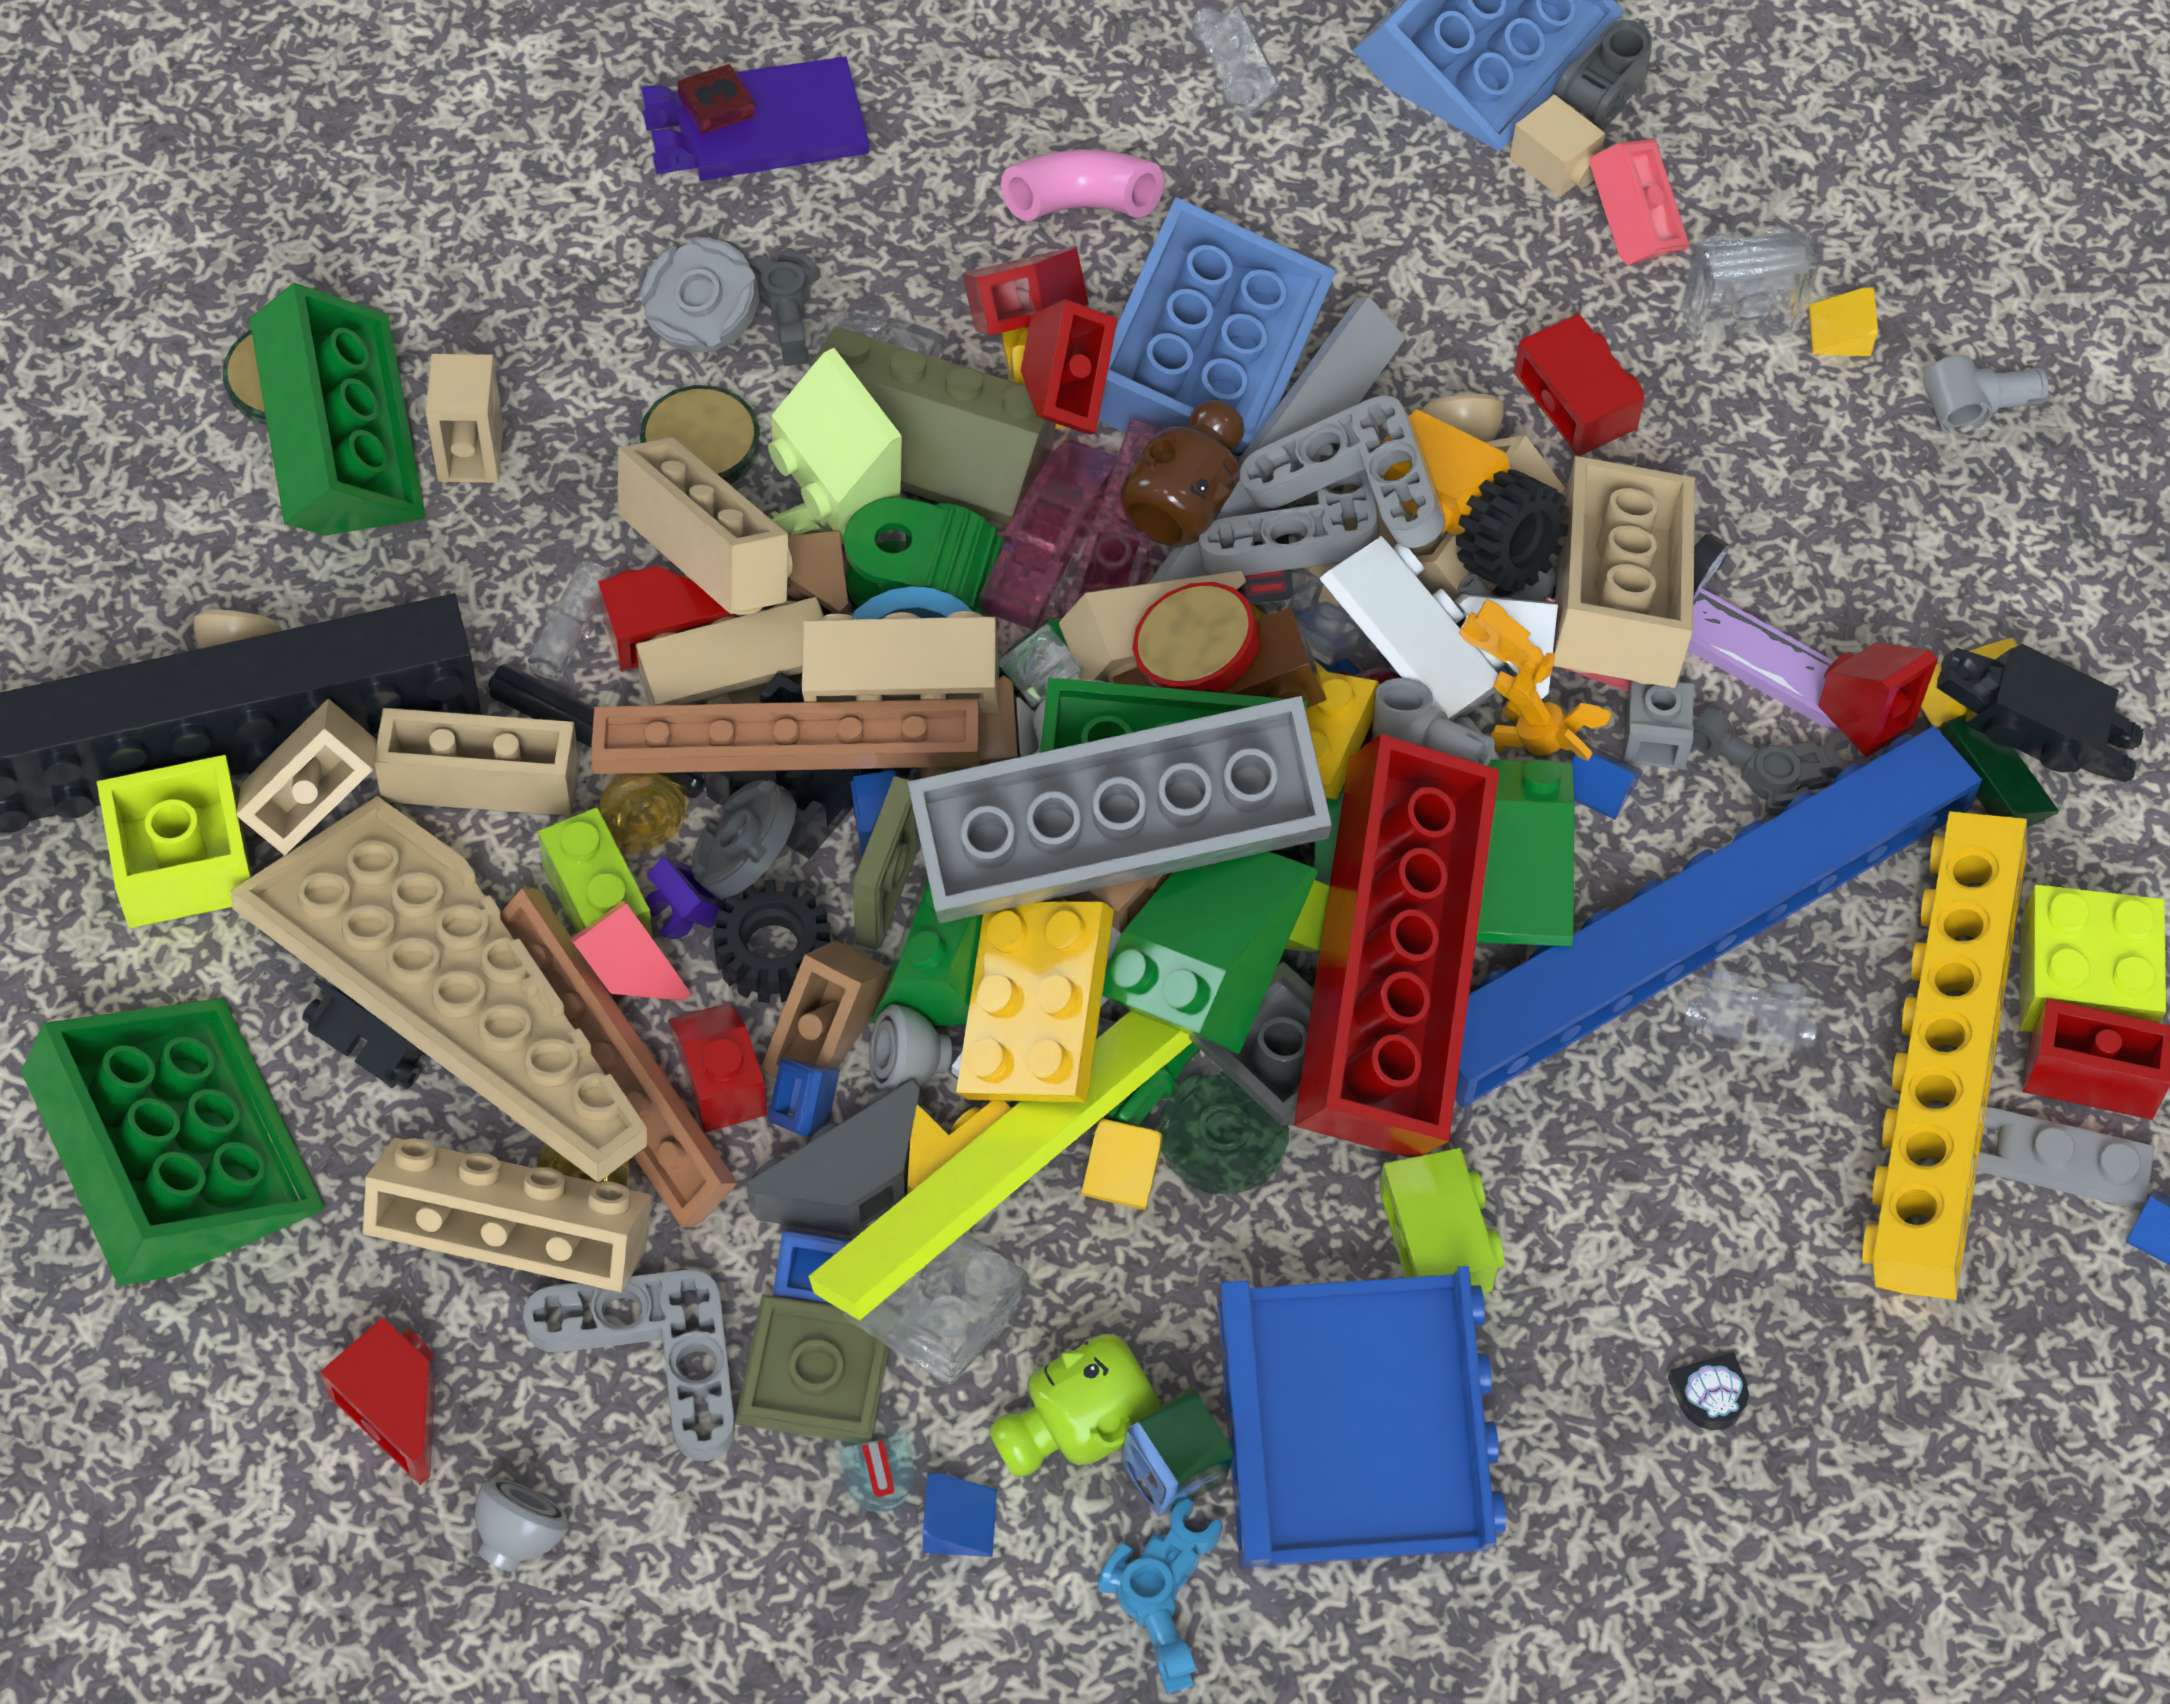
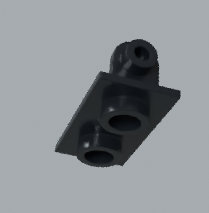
M316 977L313 983L328 993L322 1001L315 999L306 1007L302 1020L309 1024L308 1032L348 1057L361 1037L367 1040V1043L354 1062L382 1080L390 1088L399 1085L405 1090L409 1089L416 1082L421 1071L420 1067L415 1065V1063L422 1054L427 1057L430 1056L335 985Z

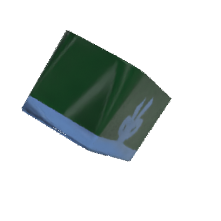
M1189 1387L1127 1429L1121 1462L1156 1516L1161 1517L1171 1512L1178 1503L1186 1499L1192 1501L1226 1483L1234 1453L1227 1438L1200 1397ZM1153 1474L1158 1488L1151 1484L1146 1475ZM1143 1479L1154 1503L1143 1493L1136 1482L1137 1480Z

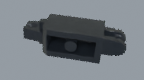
M2024 644L2009 649L1996 659L1956 648L1944 656L1936 688L1968 708L1964 725L1985 734L1991 742L1997 745L2013 747L2040 760L2044 767L2052 771L2075 773L2080 769H2084L2090 773L2123 782L2131 781L2134 778L2136 762L2133 761V758H2129L2128 755H2123L2121 751L2107 745L2111 744L2112 746L2134 750V748H2139V745H2141L2144 729L2141 728V725H2137L2136 722L2129 721L2130 719L2114 712L2119 693L2118 689Z

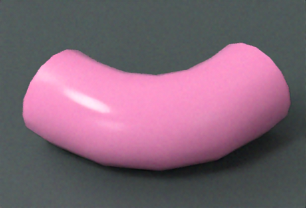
M1077 149L1051 152L1015 164L1005 169L1001 177L1002 197L1008 209L1020 220L1029 222L1059 210L1074 208L1109 209L1135 218H1142L1155 209L1164 189L1163 171L1159 165L1140 157L1110 150Z

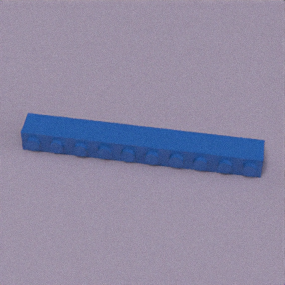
M1935 725L1915 737H1912L1910 734L1903 735L1893 741L1884 750L1881 757L1865 766L1862 763H1855L1849 766L1836 777L1832 785L1815 795L1811 791L1802 793L1786 806L1782 814L1765 824L1761 820L1750 823L1735 836L1732 843L1715 853L1711 849L1700 852L1684 866L1682 872L1665 882L1661 879L1648 882L1634 894L1631 901L1613 912L1608 908L1596 912L1584 922L1578 932L1573 934L1572 946L1540 945L1529 956L1528 961L1509 972L1506 969L1494 971L1479 983L1475 992L1469 994L1455 1094L1456 1101L1464 1108L1945 825L1948 821L1949 811L1960 813L1969 811L1982 779Z

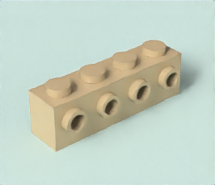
M674 437L618 448V515L730 614L751 615L760 612L763 607L787 602V577L792 573L793 563L788 548V533Z
M394 1137L366 1176L362 1234L622 1293L646 1252L651 1194L629 1190L624 1185L616 1182L597 1183L566 1176L553 1168H530L503 1162L485 1153L467 1154L440 1148L423 1139L404 1140Z

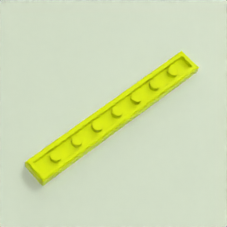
M1133 1011L1128 1012L1096 1039L1087 1102L1020 1101L809 1275L814 1294L859 1321L1190 1045L1192 1043L1189 1039L1190 1035L1136 1014Z

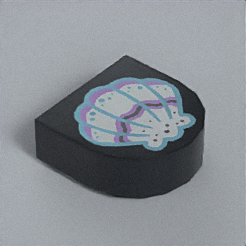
M1712 533L1704 535L1694 547V595L1700 587H1705L1722 566L1730 547L1729 544Z
M1734 1352L1670 1371L1668 1380L1678 1404L1687 1419L1698 1427L1708 1430L1726 1429L1736 1424L1743 1415L1747 1406L1749 1391L1747 1381Z

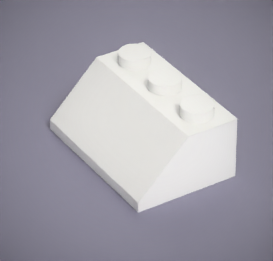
M1381 536L1330 569L1319 579L1402 678L1416 680L1426 685L1432 692V706L1445 711L1449 721L1453 722L1459 716L1466 717L1497 691L1493 684L1498 677L1497 671L1505 663L1481 648L1469 644L1458 634L1460 628L1456 624L1465 615L1442 588L1433 595L1430 594L1416 577L1425 568L1409 548L1403 547L1398 543L1392 548Z

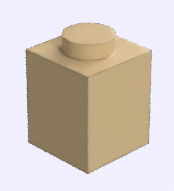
M1554 94L1515 124L1510 159L1561 197L1575 185L1585 188L1594 181L1589 159L1602 151L1605 133Z

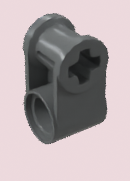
M1620 20L1607 26L1584 54L1568 66L1560 78L1554 94L1565 103L1571 104L1593 117L1594 125L1604 130L1622 111L1625 103L1643 85L1647 78L1652 49V36L1649 30L1633 20Z

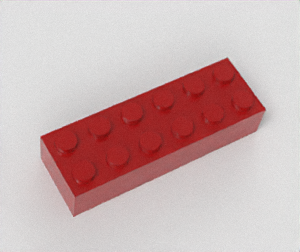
M1380 734L1349 757L1295 1113V1127L1407 1158L1422 1156L1449 1142L1499 769L1384 734Z

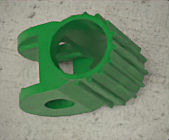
M884 498L873 501L860 508L850 518L845 528L844 549L850 564L846 579L849 600L853 607L857 609L872 597L892 589L911 586L925 587L951 594L963 601L973 612L984 616L1004 549L1002 547L1004 538L997 535V527L991 526L985 517H981L962 506L948 503L931 505L905 498ZM899 530L906 533V541L893 540L876 544L877 538L886 531Z

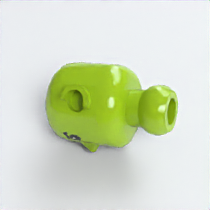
M1101 1334L1069 1352L1061 1353L1059 1358L1033 1372L1029 1376L1027 1386L1035 1406L1022 1414L1009 1413L999 1417L991 1425L988 1432L1014 1477H1024L1038 1470L1044 1458L1060 1449L1070 1463L1076 1465H1089L1101 1460L1123 1447L1127 1429L1159 1408L1161 1402L1127 1342L1121 1336L1115 1334Z

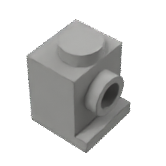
M1678 678L1676 688L1654 684H1639L1631 680L1626 700L1624 762L1685 770L1693 742L1694 684L1680 682V678Z

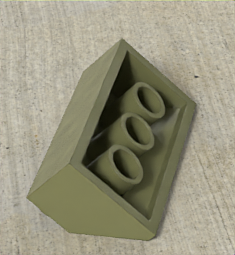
M834 326L813 359L810 368L824 352L835 348L902 435L901 490L939 503L962 506L980 516L1012 526L1051 453L1056 423L1036 416L1026 385L1011 382L972 368Z

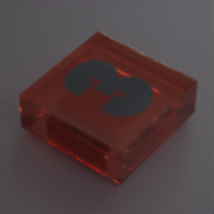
M730 64L678 80L677 95L701 134L754 117L755 103Z

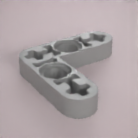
M1381 395L1370 398L1251 453L1242 463L1239 471L1240 481L1254 504L1264 509H1274L1366 469L1382 519L1398 544L1406 548L1425 546L1437 538L1445 524V514L1414 425L1400 401L1392 396ZM1386 422L1389 434L1393 440L1383 444L1378 436V426ZM1329 443L1340 444L1338 452L1329 460L1323 462L1312 461L1314 454L1322 446ZM1298 460L1303 466L1299 470L1294 465V462ZM1403 461L1412 463L1410 471L1402 478L1394 481L1383 479L1387 470L1394 464ZM1273 473L1274 479L1267 482V476ZM1411 499L1414 500L1418 507V518L1410 521L1407 509L1403 502Z
M1329 443L1322 446L1314 454L1312 460L1314 462L1329 460L1334 456L1333 450L1339 449L1340 444ZM1366 469L1317 490L1319 504L1227 517L1213 521L1207 531L1199 535L1202 564L1205 570L1211 575L1242 570L1243 575L1247 576L1343 562L1380 537L1375 496ZM1341 485H1357L1359 487L1358 490L1347 494L1330 492L1333 488ZM1355 517L1357 529L1345 531L1343 519ZM1287 534H1300L1304 536L1302 540L1292 544H1279L1275 542L1277 538ZM1262 541V545L1255 546L1254 542Z
M678 1270L631 1276L622 1293L581 1283L554 1285L539 1289L529 1297L523 1311L525 1330L532 1344L545 1352L558 1353L663 1340L672 1430L677 1448L685 1456L695 1461H710L719 1458L729 1450L734 1441L735 1423L721 1298L717 1283L708 1274L699 1270ZM696 1290L698 1300H709L698 1305L700 1331L687 1333L683 1307L671 1305L682 1302V1292ZM620 1298L634 1300L642 1308V1313L638 1320L624 1327L614 1326L603 1317L606 1307L614 1300ZM592 1301L591 1313L595 1329L585 1330L584 1317L581 1316L584 1315L582 1302ZM553 1306L560 1307L563 1316H581L564 1319L561 1325L562 1330L557 1332H549L546 1322H536L547 1318V1308ZM711 1329L715 1330L714 1333H708L707 1331ZM673 1334H679V1335H680V1336H678V1337H676V1338H673V1337H672ZM695 1351L711 1355L717 1363L713 1373L699 1381L689 1380L678 1371V1364L681 1359ZM718 1391L722 1392L720 1396L713 1395ZM680 1396L688 1397L684 1400H679ZM707 1396L711 1423L723 1424V1426L712 1429V1439L698 1441L695 1431H684V1429L691 1428L696 1424L694 1398Z

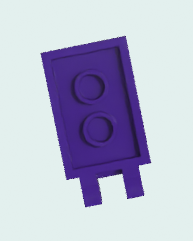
M847 56L678 80L679 93H675L670 88L662 85L641 87V96L644 104L642 114L646 131L651 130V139L655 153H652L656 175L696 168L699 181L869 154V139ZM721 79L733 82L737 88L736 95L728 100L722 93L725 89L720 90L721 95L715 97L711 93L707 94V96L711 95L715 103L712 105L700 103L695 96V91L698 87L704 85L712 87L715 81ZM680 126L681 132H679V131H677V130H674V129H661V128H668V127Z

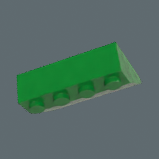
M1491 760L1488 766L1500 771L1476 942L1572 946L1574 927V786L1572 763L1551 762L1547 760ZM1345 783L1337 800L1326 798L1332 824L1328 839L1313 842V868L1318 870L1315 880L1329 886Z
M224 998L43 1023L21 1069V1073L118 1286L176 1276L324 1210L325 1207ZM289 1177H290V1179H291V1181H292V1183H293V1185H294V1187H295V1189H296V1192H295V1190H294V1188H293V1186H292V1184H291V1182H290V1180H289Z

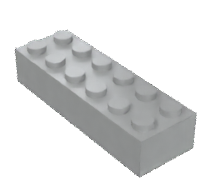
M1302 696L908 781L939 924L1328 839L1332 827Z

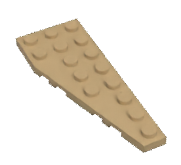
M379 796L374 797L231 890L232 909L595 1181L600 1182L647 1147V1127L612 1075H605L591 1055V1044L581 1029L575 1030L564 1015V1004L519 938L514 940L502 923L500 909L490 895L484 896L475 882V872L467 860Z

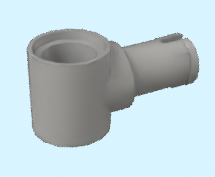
M1963 355L1941 359L1931 365L1923 375V383L1944 433H1951L1950 428L1971 424L1973 429H1978L1987 423L1999 408L2043 405L2045 402L2044 398H2047L2049 389L2047 376L2040 367L2024 369L2022 371L1995 373L1991 368L1976 369L1973 360Z
M1396 678L1387 680L1378 686L1375 691L1371 741L1380 734H1384L1488 766L1494 753V738L1449 721L1445 711L1432 706V692L1426 685L1412 679Z

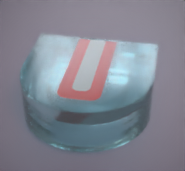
M906 1434L838 1449L846 1489L850 1498L857 1506L873 1513H886L901 1507L909 1499L914 1488L915 1479L914 1465Z

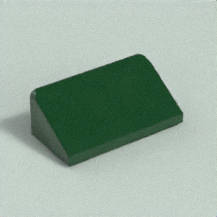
M1966 717L1953 718L1944 722L1941 730L1942 735L1982 779L1976 797L1989 815L2027 819V827H2030L2058 814V808L2013 747L1997 745L1991 742L1985 734L1964 725Z

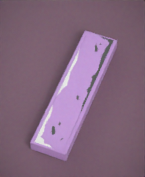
M1700 587L1693 599V633L1687 650L1833 732L1841 731L1818 707L1826 681L1824 674L1834 661ZM1891 743L1887 744L1886 746H1884L1883 748H1881L1873 754L1878 757H1881L1884 750Z

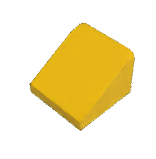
M1874 287L1857 289L1809 304L1812 354L1871 356L1878 332Z
M1100 1119L1095 1130L1081 1195L1146 1210L1161 1156L1162 1133L1116 1121Z

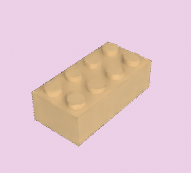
M1575 456L1564 495L1566 501L1562 504L1569 508V517L1561 521V523L1569 526L1567 536L1558 538V544L1563 546L1559 556H1557L1555 604L1558 605L1553 647V653L1555 654L1554 666L1571 669L1578 673H1594L1632 680L1639 684H1654L1676 688L1693 633L1695 477Z

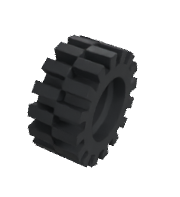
M1508 469L1507 473L1499 471L1493 474L1494 483L1485 480L1479 486L1482 493L1480 498L1471 495L1466 505L1470 506L1472 510L1469 516L1461 514L1458 523L1459 526L1465 528V532L1456 535L1455 545L1462 548L1457 553L1459 561L1464 563L1463 567L1467 571L1507 591L1512 589L1518 592L1524 590L1525 583L1533 586L1539 581L1538 571L1547 574L1553 566L1548 559L1552 553L1559 556L1563 546L1557 544L1559 537L1567 536L1569 526L1561 523V521L1569 517V508L1562 505L1566 499L1563 494L1557 492V489L1522 472Z
M764 880L765 892L757 893L752 884L743 890V901L736 895L730 896L725 900L726 912L718 910L715 917L716 928H713L715 959L718 970L722 969L723 980L729 987L736 983L738 994L748 999L751 991L758 993V1002L770 1003V994L780 993L782 1003L787 1001L804 955L831 942L830 922L827 923V912L824 906L821 904L816 907L815 895L810 891L806 890L798 898L797 884L786 881L784 891L779 892L776 891L775 880ZM772 925L790 930L797 938L798 943L794 951L779 958L771 959L756 956L747 946L754 932L760 928Z

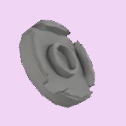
M706 237L691 239L692 244H686L680 248H677L675 245L662 252L651 265L641 288V303L644 307L645 317L654 333L670 346L693 353L717 351L737 340L752 323L760 301L758 279L743 253L726 241Z

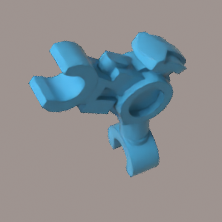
M1190 1499L1178 1503L1173 1508L1170 1517V1532L1166 1539L1154 1533L1139 1559L1131 1562L1135 1554L1133 1546L1125 1543L1118 1545L1105 1562L1100 1572L1097 1586L1099 1592L1116 1593L1117 1601L1123 1611L1135 1618L1138 1627L1146 1626L1154 1648L1155 1662L1167 1694L1194 1686L1190 1673L1195 1672L1196 1669L1186 1642L1183 1639L1180 1640L1172 1619L1175 1614L1177 1593L1198 1567V1554H1204L1212 1550L1219 1542L1222 1532V1522L1217 1518L1210 1523L1205 1531L1200 1533L1191 1532L1184 1526V1522L1189 1519L1193 1512L1194 1502Z

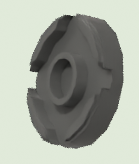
M764 778L753 781L734 792L722 806L728 813L719 825L711 820L701 832L693 851L691 872L694 879L701 883L700 885L710 894L722 899L739 894L760 878L773 864L786 844L795 822L796 802L789 791L772 780Z

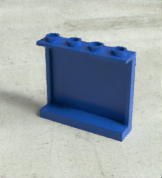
M1458 1266L1452 1275L1256 1288L1249 1287V1280L1221 1282L1216 1298L1228 1440L1234 1453L1231 1464L1240 1568L1489 1551L1497 1543L1496 1533H1504L1506 1529L1505 1503L1501 1490L1491 1491L1489 1464L1498 1463L1499 1444L1495 1422H1484L1482 1395L1491 1394L1492 1375L1488 1353L1477 1352L1475 1326L1484 1325L1485 1306L1481 1285H1471L1469 1266Z

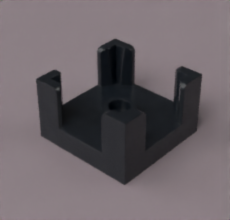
M780 673L773 677L760 694V703L804 702L802 687ZM883 768L723 771L704 772L707 797L721 806L725 804L730 795L747 783L764 778L772 780L789 791L796 802L794 825L785 845L810 859L853 808L850 781H853V776L878 773L884 770Z

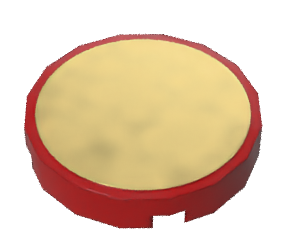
M1217 582L1189 583L1166 593L1146 610L1135 628L1132 650L1140 672L1152 687L1193 691L1209 689L1210 692L1216 693L1228 688L1245 674L1259 650L1260 637L1257 634L1259 624L1249 601L1234 587Z

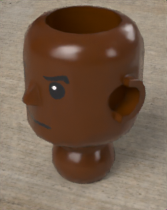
M1219 400L1204 401L1192 410L1188 426H1170L1156 433L1150 439L1127 475L1120 492V501L1125 516L1144 536L1166 546L1182 547L1192 545L1199 541V535L1206 532L1213 521L1216 520L1233 493L1240 477L1237 460L1230 451L1237 448L1241 443L1245 428L1243 418L1232 406Z

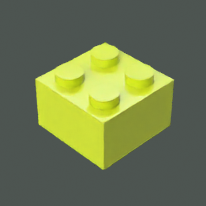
M226 755L97 781L115 889L129 929L232 907L231 890L251 878L252 871L242 820L236 816L238 799Z
M2035 884L2020 919L2019 1031H2033L2047 999L2161 1023L2166 1013L2165 899Z

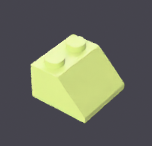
M832 348L820 356L772 414V442L768 444L770 456L782 475L788 476L791 474L800 485L803 500L813 517L817 520L824 518L833 531L840 530V536L845 533V528L850 518L866 504L884 498H900L902 435L836 349Z

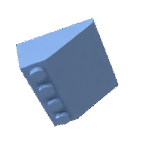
M1399 0L1352 51L1389 90L1495 150L1501 151L1513 138L1515 124L1546 101L1555 91L1560 78L1568 66L1575 59L1581 57L1604 32L1605 28L1616 22L1624 11L1614 0Z
M1175 197L1117 323L1098 421L1132 437L1151 439L1153 435L1170 426H1188V420L1194 407L1207 400H1219L1232 406L1243 418L1245 428L1243 439L1239 446L1231 452L1244 453L1280 404L1337 270Z

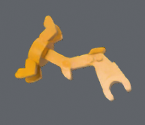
M1490 600L1484 601L1478 614L1473 612L1468 614L1458 634L1469 644L1481 648L1504 663L1509 661L1519 669L1516 677L1500 672L1493 684L1500 694L1509 699L1505 702L1501 713L1516 724V726L1496 725L1488 736L1493 737L1495 740V752H1503L1505 746L1515 748L1526 747L1533 755L1545 756L1562 748L1566 751L1572 750L1579 758L1589 761L1592 751L1575 733L1583 725L1591 729L1607 725L1612 713L1601 707L1581 702L1565 715L1556 703L1543 702L1536 691V684L1542 683L1551 675L1555 654L1546 653L1544 656L1542 654L1543 651L1539 647H1535L1528 640L1531 634L1528 630L1510 617L1495 602Z

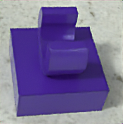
M663 856L646 874L659 890L653 891L645 898L650 909V916L661 913L668 906L672 908V917L663 926L660 933L666 938L678 939L690 932L693 923L708 928L714 926L718 910L726 912L724 902L719 897L706 891L700 885L701 883L694 879L691 866Z

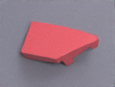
M623 900L570 939L611 994L683 1001L692 995L652 937Z

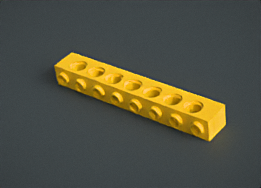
M1949 811L1945 836L1934 835L1930 873L1938 874L1936 889L1925 888L1921 907V926L1929 927L1927 943L1916 942L1912 958V980L1920 981L1918 996L1906 997L1903 1009L1902 1035L1910 1036L1908 1053H1896L1893 1068L1892 1089L1893 1091L1901 1092L1898 1109L1887 1108L1883 1126V1147L1891 1148L1889 1165H1877L1873 1184V1205L1881 1206L1879 1223H1867L1863 1241L1862 1260L1865 1264H1873L1875 1287L1910 1295L1957 1300L1986 1109L2027 862V819ZM1969 883H1980V884H1983V885L1978 886V887H1966V886H1964V885L1969 884ZM1961 936H1970L1975 938L1970 941L1954 940L1955 938ZM1953 990L1966 992L1960 996L1945 995L1946 992ZM1943 1045H1951L1958 1048L1951 1052L1934 1050ZM1933 1101H1943L1949 1104L1939 1109L1924 1106ZM1928 1157L1940 1160L1939 1163L1932 1166H1920L1914 1163L1919 1159ZM1914 1215H1923L1931 1218L1927 1223L1913 1225L1904 1221Z

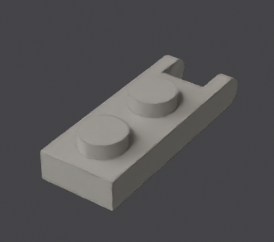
M1987 1107L1984 1128L2000 1129L1996 1155L1980 1152L1977 1171L2143 1210L2147 1203L2155 1146Z

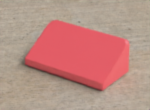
M1655 139L1617 143L1589 159L1619 257L1627 265L1690 248Z

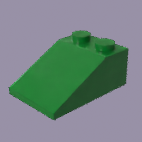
M1264 852L1173 872L1122 932L1105 971L1102 996L1136 1014L1239 1054L1318 874V870L1275 853Z

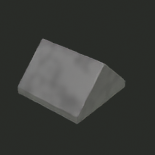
M1284 961L1275 970L1239 1054L1192 1035L1189 1036V1039L1281 1126L1294 1125L1314 989Z

